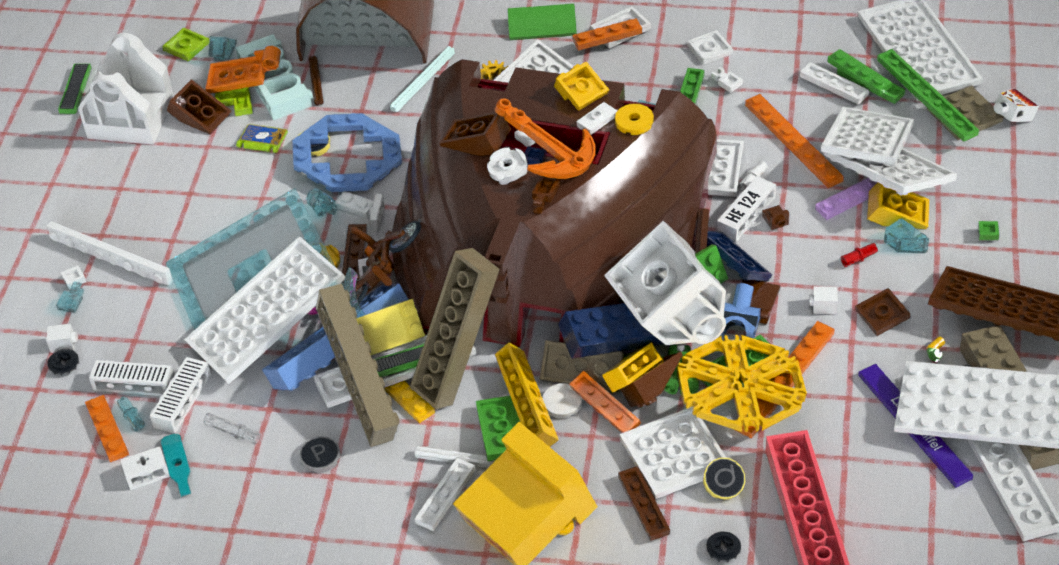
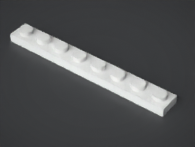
M51 221L47 225L49 236L55 242H61L70 248H76L83 253H88L98 259L108 261L112 265L123 267L127 271L135 272L157 283L169 286L173 282L170 269L55 222Z

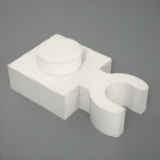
M719 67L718 74L711 72V78L718 81V85L730 93L743 85V79L731 71L726 74L725 70Z

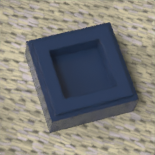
M528 146L524 153L527 165L543 163L547 151Z

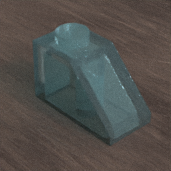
M210 36L208 56L213 57L214 61L221 62L224 59H230L237 40L227 37Z

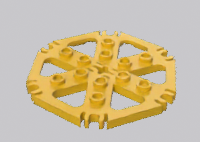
M725 335L724 341L721 338L722 336L714 341L686 353L682 357V363L679 362L677 366L683 404H686V408L693 407L692 414L696 415L697 418L742 432V426H744L745 432H748L749 426H754L757 432L760 425L763 431L799 412L802 408V402H805L807 395L798 360L795 361V356L788 358L789 351H785V348L741 335L740 340L738 335H735V340H729L728 336ZM745 350H754L769 355V357L749 366ZM715 351H720L724 354L727 367L701 358ZM782 373H789L792 376L795 388L769 380ZM697 378L713 385L696 394H691L688 379ZM739 378H741V381L744 383L743 387L742 383H740ZM734 398L738 414L736 420H730L711 413L712 409ZM757 398L781 405L784 410L769 418H764L760 415Z

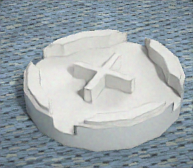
M567 383L553 385L543 394V401L551 417L567 419L574 413L576 415L582 408V397Z

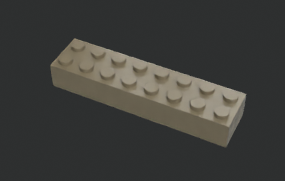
M473 248L458 250L454 253L410 385L412 390L435 409L451 406L454 403L500 270Z
M341 283L319 290L316 310L370 447L393 441L400 422L397 413H394L392 410L391 397L389 394L386 395L384 390V380L378 375L377 362L370 355V345L368 341L365 342L363 327L361 324L358 325L356 320V310L350 305L349 292L344 290Z
M1000 325L962 333L960 351L967 364H970L971 367L1027 372ZM1019 445L1033 470L1059 464V449Z

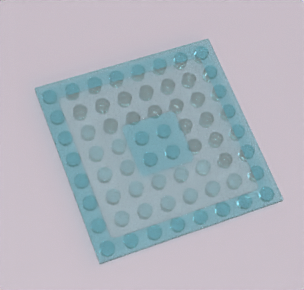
M296 188L166 262L194 330L299 236L335 266Z

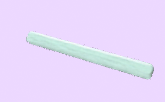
M447 46L390 104L391 111L398 112L455 54V49Z

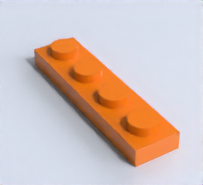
M637 18L572 35V40L579 51L642 34V27Z
M585 371L581 372L569 384L579 396L621 433L637 428L641 424L634 414Z
M101 395L86 401V407L110 463L128 456L129 452L105 396Z

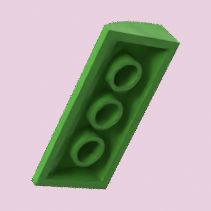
M560 4L508 8L509 40L564 37L577 34L575 5Z

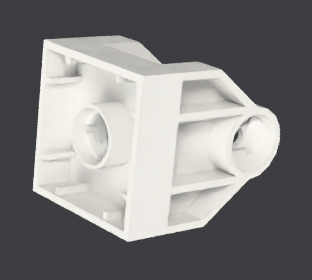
M129 33L115 35L108 48V52L96 70V75L91 82L89 90L78 107L87 139L154 145L168 114L169 101L174 97L167 66L146 49L138 37Z
M664 221L604 275L639 323L665 345L693 342L707 344L718 338L726 327V320L724 318L726 290L695 257V252L690 245Z

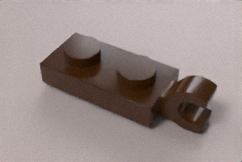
M539 177L532 192L533 205H535L533 213L542 214L545 202H552L562 179Z

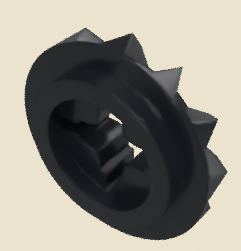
M62 349L49 357L47 365L54 375L59 373L62 376L65 372L70 374L72 369H76L77 364H79V357L73 350ZM61 360L65 361L67 364L63 365L61 363Z
M721 531L709 537L706 548L711 558H716L718 562L726 560L728 563L730 559H736L737 555L741 552V542L736 535ZM721 542H723V545L727 547L726 552H724L723 549L720 548Z

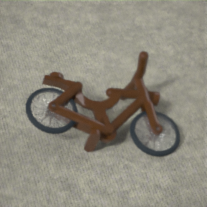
M418 221L408 223L395 233L388 230L385 233V238L375 241L371 236L355 226L350 228L352 234L365 241L374 250L366 261V266L369 267L368 270L358 280L351 277L348 278L347 284L344 287V290L349 292L351 307L356 308L380 281L386 286L392 284V280L387 276L394 270L393 262L389 258V250L392 253H398L408 247L421 230V224Z

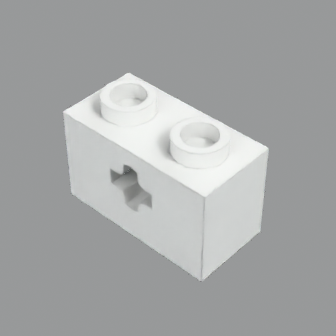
M161 447L149 449L148 451L121 459L130 490L170 477Z

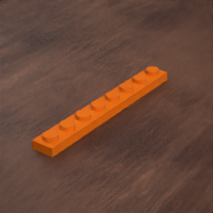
M761 94L745 100V106L828 189L844 182V176Z
M817 321L788 358L796 357L795 361L798 360L802 374L834 335L835 329ZM782 373L770 379L772 382L791 388L794 386L792 376L789 373ZM757 398L760 415L768 418L778 404ZM742 426V432L737 431L751 439L757 433L754 426H749L748 432L744 431V426Z

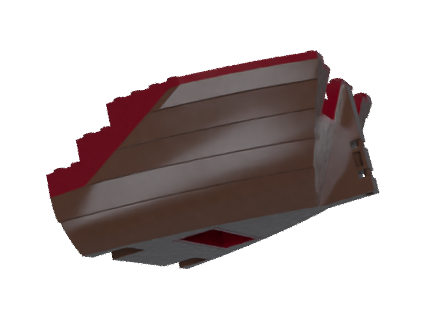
M461 59L452 64L439 77L434 78L424 109L418 120L404 189L392 228V233H395L410 222L418 221L421 224V230L415 240L404 250L392 253L396 283L400 284L408 300L413 299L424 334H428L454 253L458 250L473 248L500 269L484 313L482 341L503 345L511 343L519 348L525 336V320L530 308L560 313L562 318L567 311L623 304L624 301L604 275L662 221L680 235L695 252L698 209L705 206L708 197V178L717 154V133L712 119H708L695 103L679 91L661 89L657 103L653 105L626 101L624 83L602 80L609 88L608 94L578 111L569 99L564 100L555 89L554 84L556 77L559 75L558 73L515 67L510 81L507 83L481 79L480 62ZM503 98L508 99L512 107L524 111L532 122L574 152H578L582 144V129L577 127V121L603 102L617 111L625 105L641 104L652 110L654 115L651 129L643 134L631 135L629 132H626V134L621 132L616 127L615 118L593 133L591 136L595 143V157L589 169L579 176L562 179L552 202H545L542 214L533 213L535 205H533L534 199H532V192L540 175L527 170V173L519 179L506 185H501L488 172L487 163L489 164L491 155L478 156L440 147L439 142L454 120L495 112L497 102ZM508 123L511 130L499 149L509 148L514 151L519 149L525 153L527 147L515 139L514 132L518 131V129ZM534 143L533 145L530 146V147H535V148H541V149H543V148H542L540 145H538L537 143ZM547 152L543 163L554 160L555 164L560 161ZM416 226L405 231V234L398 240L411 237ZM560 331L559 342L565 343Z

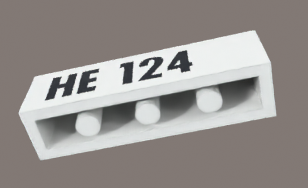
M756 176L752 182L750 181L747 184L746 189L738 194L736 200L728 205L723 215L717 218V232H723L732 241L737 242L761 215L762 210H765L775 199L776 184Z

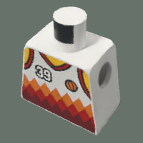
M1015 88L1001 92L994 105V111L1011 122H1031L1039 108V105Z

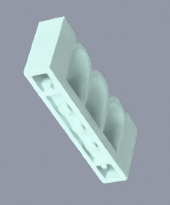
M274 34L235 47L238 59L255 56L254 51L263 50L267 46H275L280 49L279 67L276 70L266 71L264 84L254 86L273 120L312 107L311 99H313L311 90H307L305 85L301 84L300 77L293 73L292 64L285 60L281 41L277 40Z

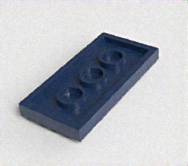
M708 231L707 247L711 244L716 245L721 259L726 262L730 269L736 270L740 278L746 281L770 280L773 274L723 232Z

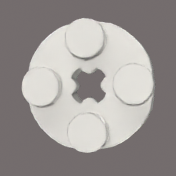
M509 148L499 149L490 156L489 164L487 163L488 172L501 185L515 181L527 173L525 154L519 149H516V151Z

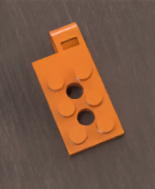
M267 46L263 50L254 51L255 56L210 64L205 90L212 94L263 85L265 72L276 70L279 67L280 49L275 46Z

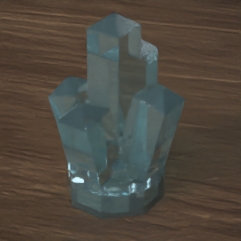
M318 188L308 192L306 197L307 204L313 208L317 216L323 217L326 211L329 214L335 215L337 205L333 198Z

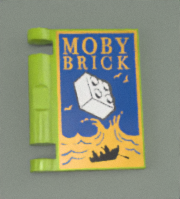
M248 124L237 141L236 147L241 148L242 143H244L245 149L270 152L271 148H273V153H278V149L288 130Z

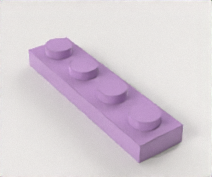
M867 178L817 203L815 210L828 220L868 200L869 191L877 182Z

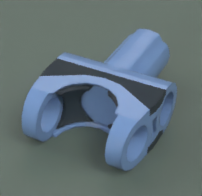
M744 283L737 284L733 304L725 303L724 318L726 320V327L720 335L722 339L724 333L734 325L743 327L747 337H755L761 309L750 307L753 286Z

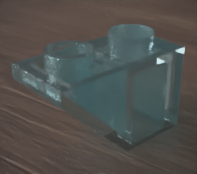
M901 218L885 229L884 243L896 252L926 253L928 252L929 238Z

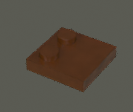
M889 288L855 306L856 312L876 336L911 318L910 312Z

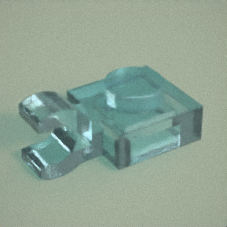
M74 281L70 291L62 293L56 304L58 310L76 313L83 300L84 289L80 288L82 283Z

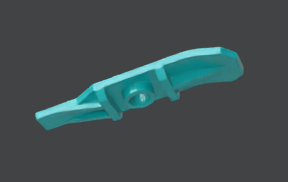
M179 434L165 436L160 441L170 478L177 482L181 497L189 495L191 491L188 477L191 471L181 436Z

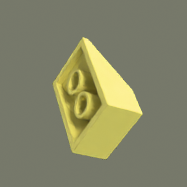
M413 299L402 301L356 318L358 325L361 324L363 327L365 342L368 341L370 345V355L425 336Z

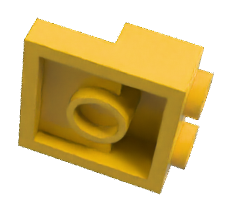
M587 62L581 65L576 64L569 72L559 74L554 84L555 89L564 100L569 99L578 111L609 92V88Z

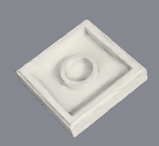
M717 30L687 41V47L703 65L733 54V48Z

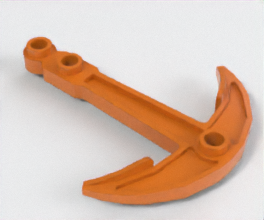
M503 98L497 102L495 112L498 115L503 116L508 123L519 131L524 132L560 161L557 164L552 160L545 163L528 165V171L548 178L567 179L579 176L589 169L595 157V143L587 129L582 130L581 147L578 152H574L532 122L524 111L512 107L508 99Z

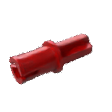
M875 243L862 248L857 247L854 251L840 257L844 267L859 261L863 262L864 258L878 252V248Z

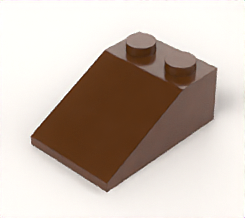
M192 79L169 101L167 112L180 122L209 135L232 113L228 107Z
M496 112L456 119L439 142L440 147L478 156L492 155L499 150L511 128L504 117Z
M681 351L663 357L661 361L629 385L620 389L630 407L638 406L641 408L657 401L656 397L663 392L683 355Z

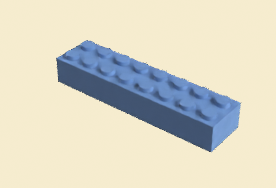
M396 283L390 286L382 284L366 295L363 301L355 308L357 318L408 300L400 284ZM321 327L262 369L273 389L292 391L300 386L302 380L313 377L316 374V370L319 368L323 369L331 364L330 360L335 358L324 328Z

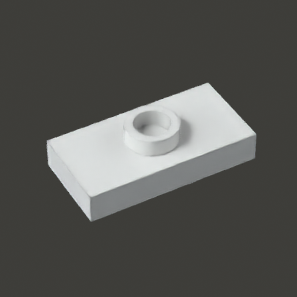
M603 102L579 119L577 127L582 130L587 129L592 135L613 120L617 110Z
M382 194L375 195L373 208L369 209L372 233H378L380 230L385 209Z

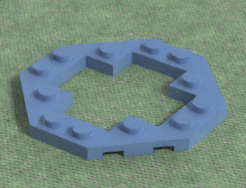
M362 113L326 115L292 140L294 170L299 173H305L307 178L317 184H323L330 192L368 191L373 187V183L377 180L381 181L390 174L391 169L397 168L402 164L399 134ZM363 130L364 142L382 141L383 160L366 161V173L330 175V162L312 163L311 144H328V132Z

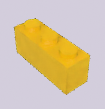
M651 342L635 350L602 376L610 390L615 392L629 385L662 359Z

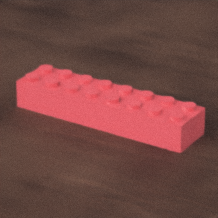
M808 430L766 436L765 452L798 564L850 565Z

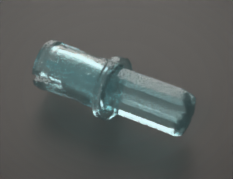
M120 397L117 400V404L123 412L124 419L129 421L134 431H138V428L140 430L143 429L145 422L139 416L138 409L133 407L127 397Z

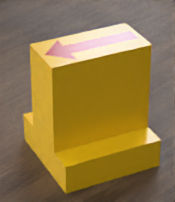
M518 422L501 439L506 450L453 505L464 521L513 565H528L572 519L581 525L598 506L578 470L523 424Z

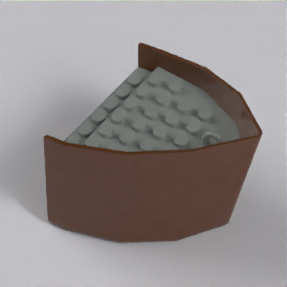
M301 0L296 26V45L299 60L303 61L306 45L417 46L421 52L423 63H427L434 0Z

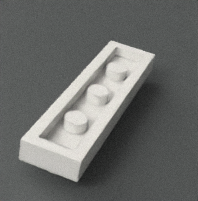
M811 62L800 71L801 78L858 105L869 95L868 89Z
M456 458L415 517V524L434 531L475 472V465Z

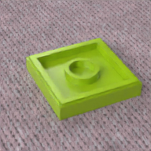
M183 27L162 46V49L189 62L210 41L208 37Z

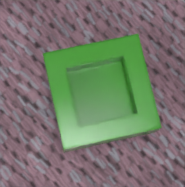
M979 221V240H999L998 221Z

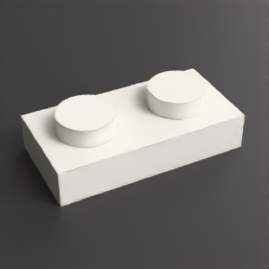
M343 191L335 201V208L367 218L369 216V209L373 208L374 201Z

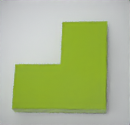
M249 87L215 93V98L225 106L234 105L235 116L253 114Z

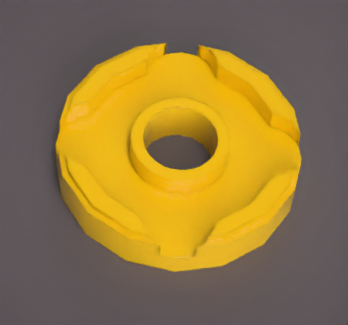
M641 104L625 105L615 115L617 129L625 134L626 132L631 133V135L643 134L651 129L654 122L652 110Z

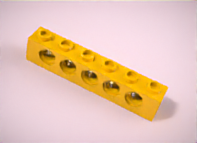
M507 343L495 353V357L520 423L551 447L559 439L526 355L520 348Z

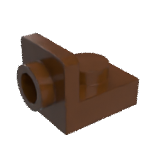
M780 205L762 210V216L771 230L789 225V211H783Z

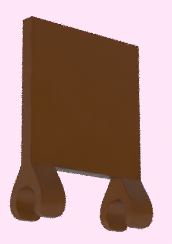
M742 279L741 283L754 287L750 307L760 308L761 318L759 323L767 324L781 286Z

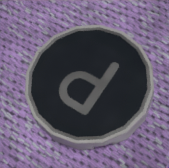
M323 436L306 441L299 452L301 465L306 470H312L315 473L331 470L338 464L337 461L341 456L339 445L336 441Z

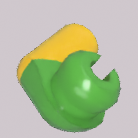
M940 336L926 347L928 357L932 361H939L942 357V353L939 350L945 344V340Z

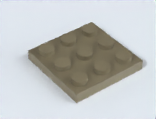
M972 85L944 97L977 127L979 132L1003 122L1004 116L997 114L994 111V107ZM927 108V110H928L958 141L961 140V139H960L956 134H954L938 117H936V116Z

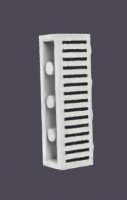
M186 357L184 362L179 365L174 378L169 381L167 389L161 394L159 402L150 412L153 428L173 434L177 432L211 376L208 362Z
M96 360L89 379L93 391L161 396L167 389L169 381L175 375L172 366Z

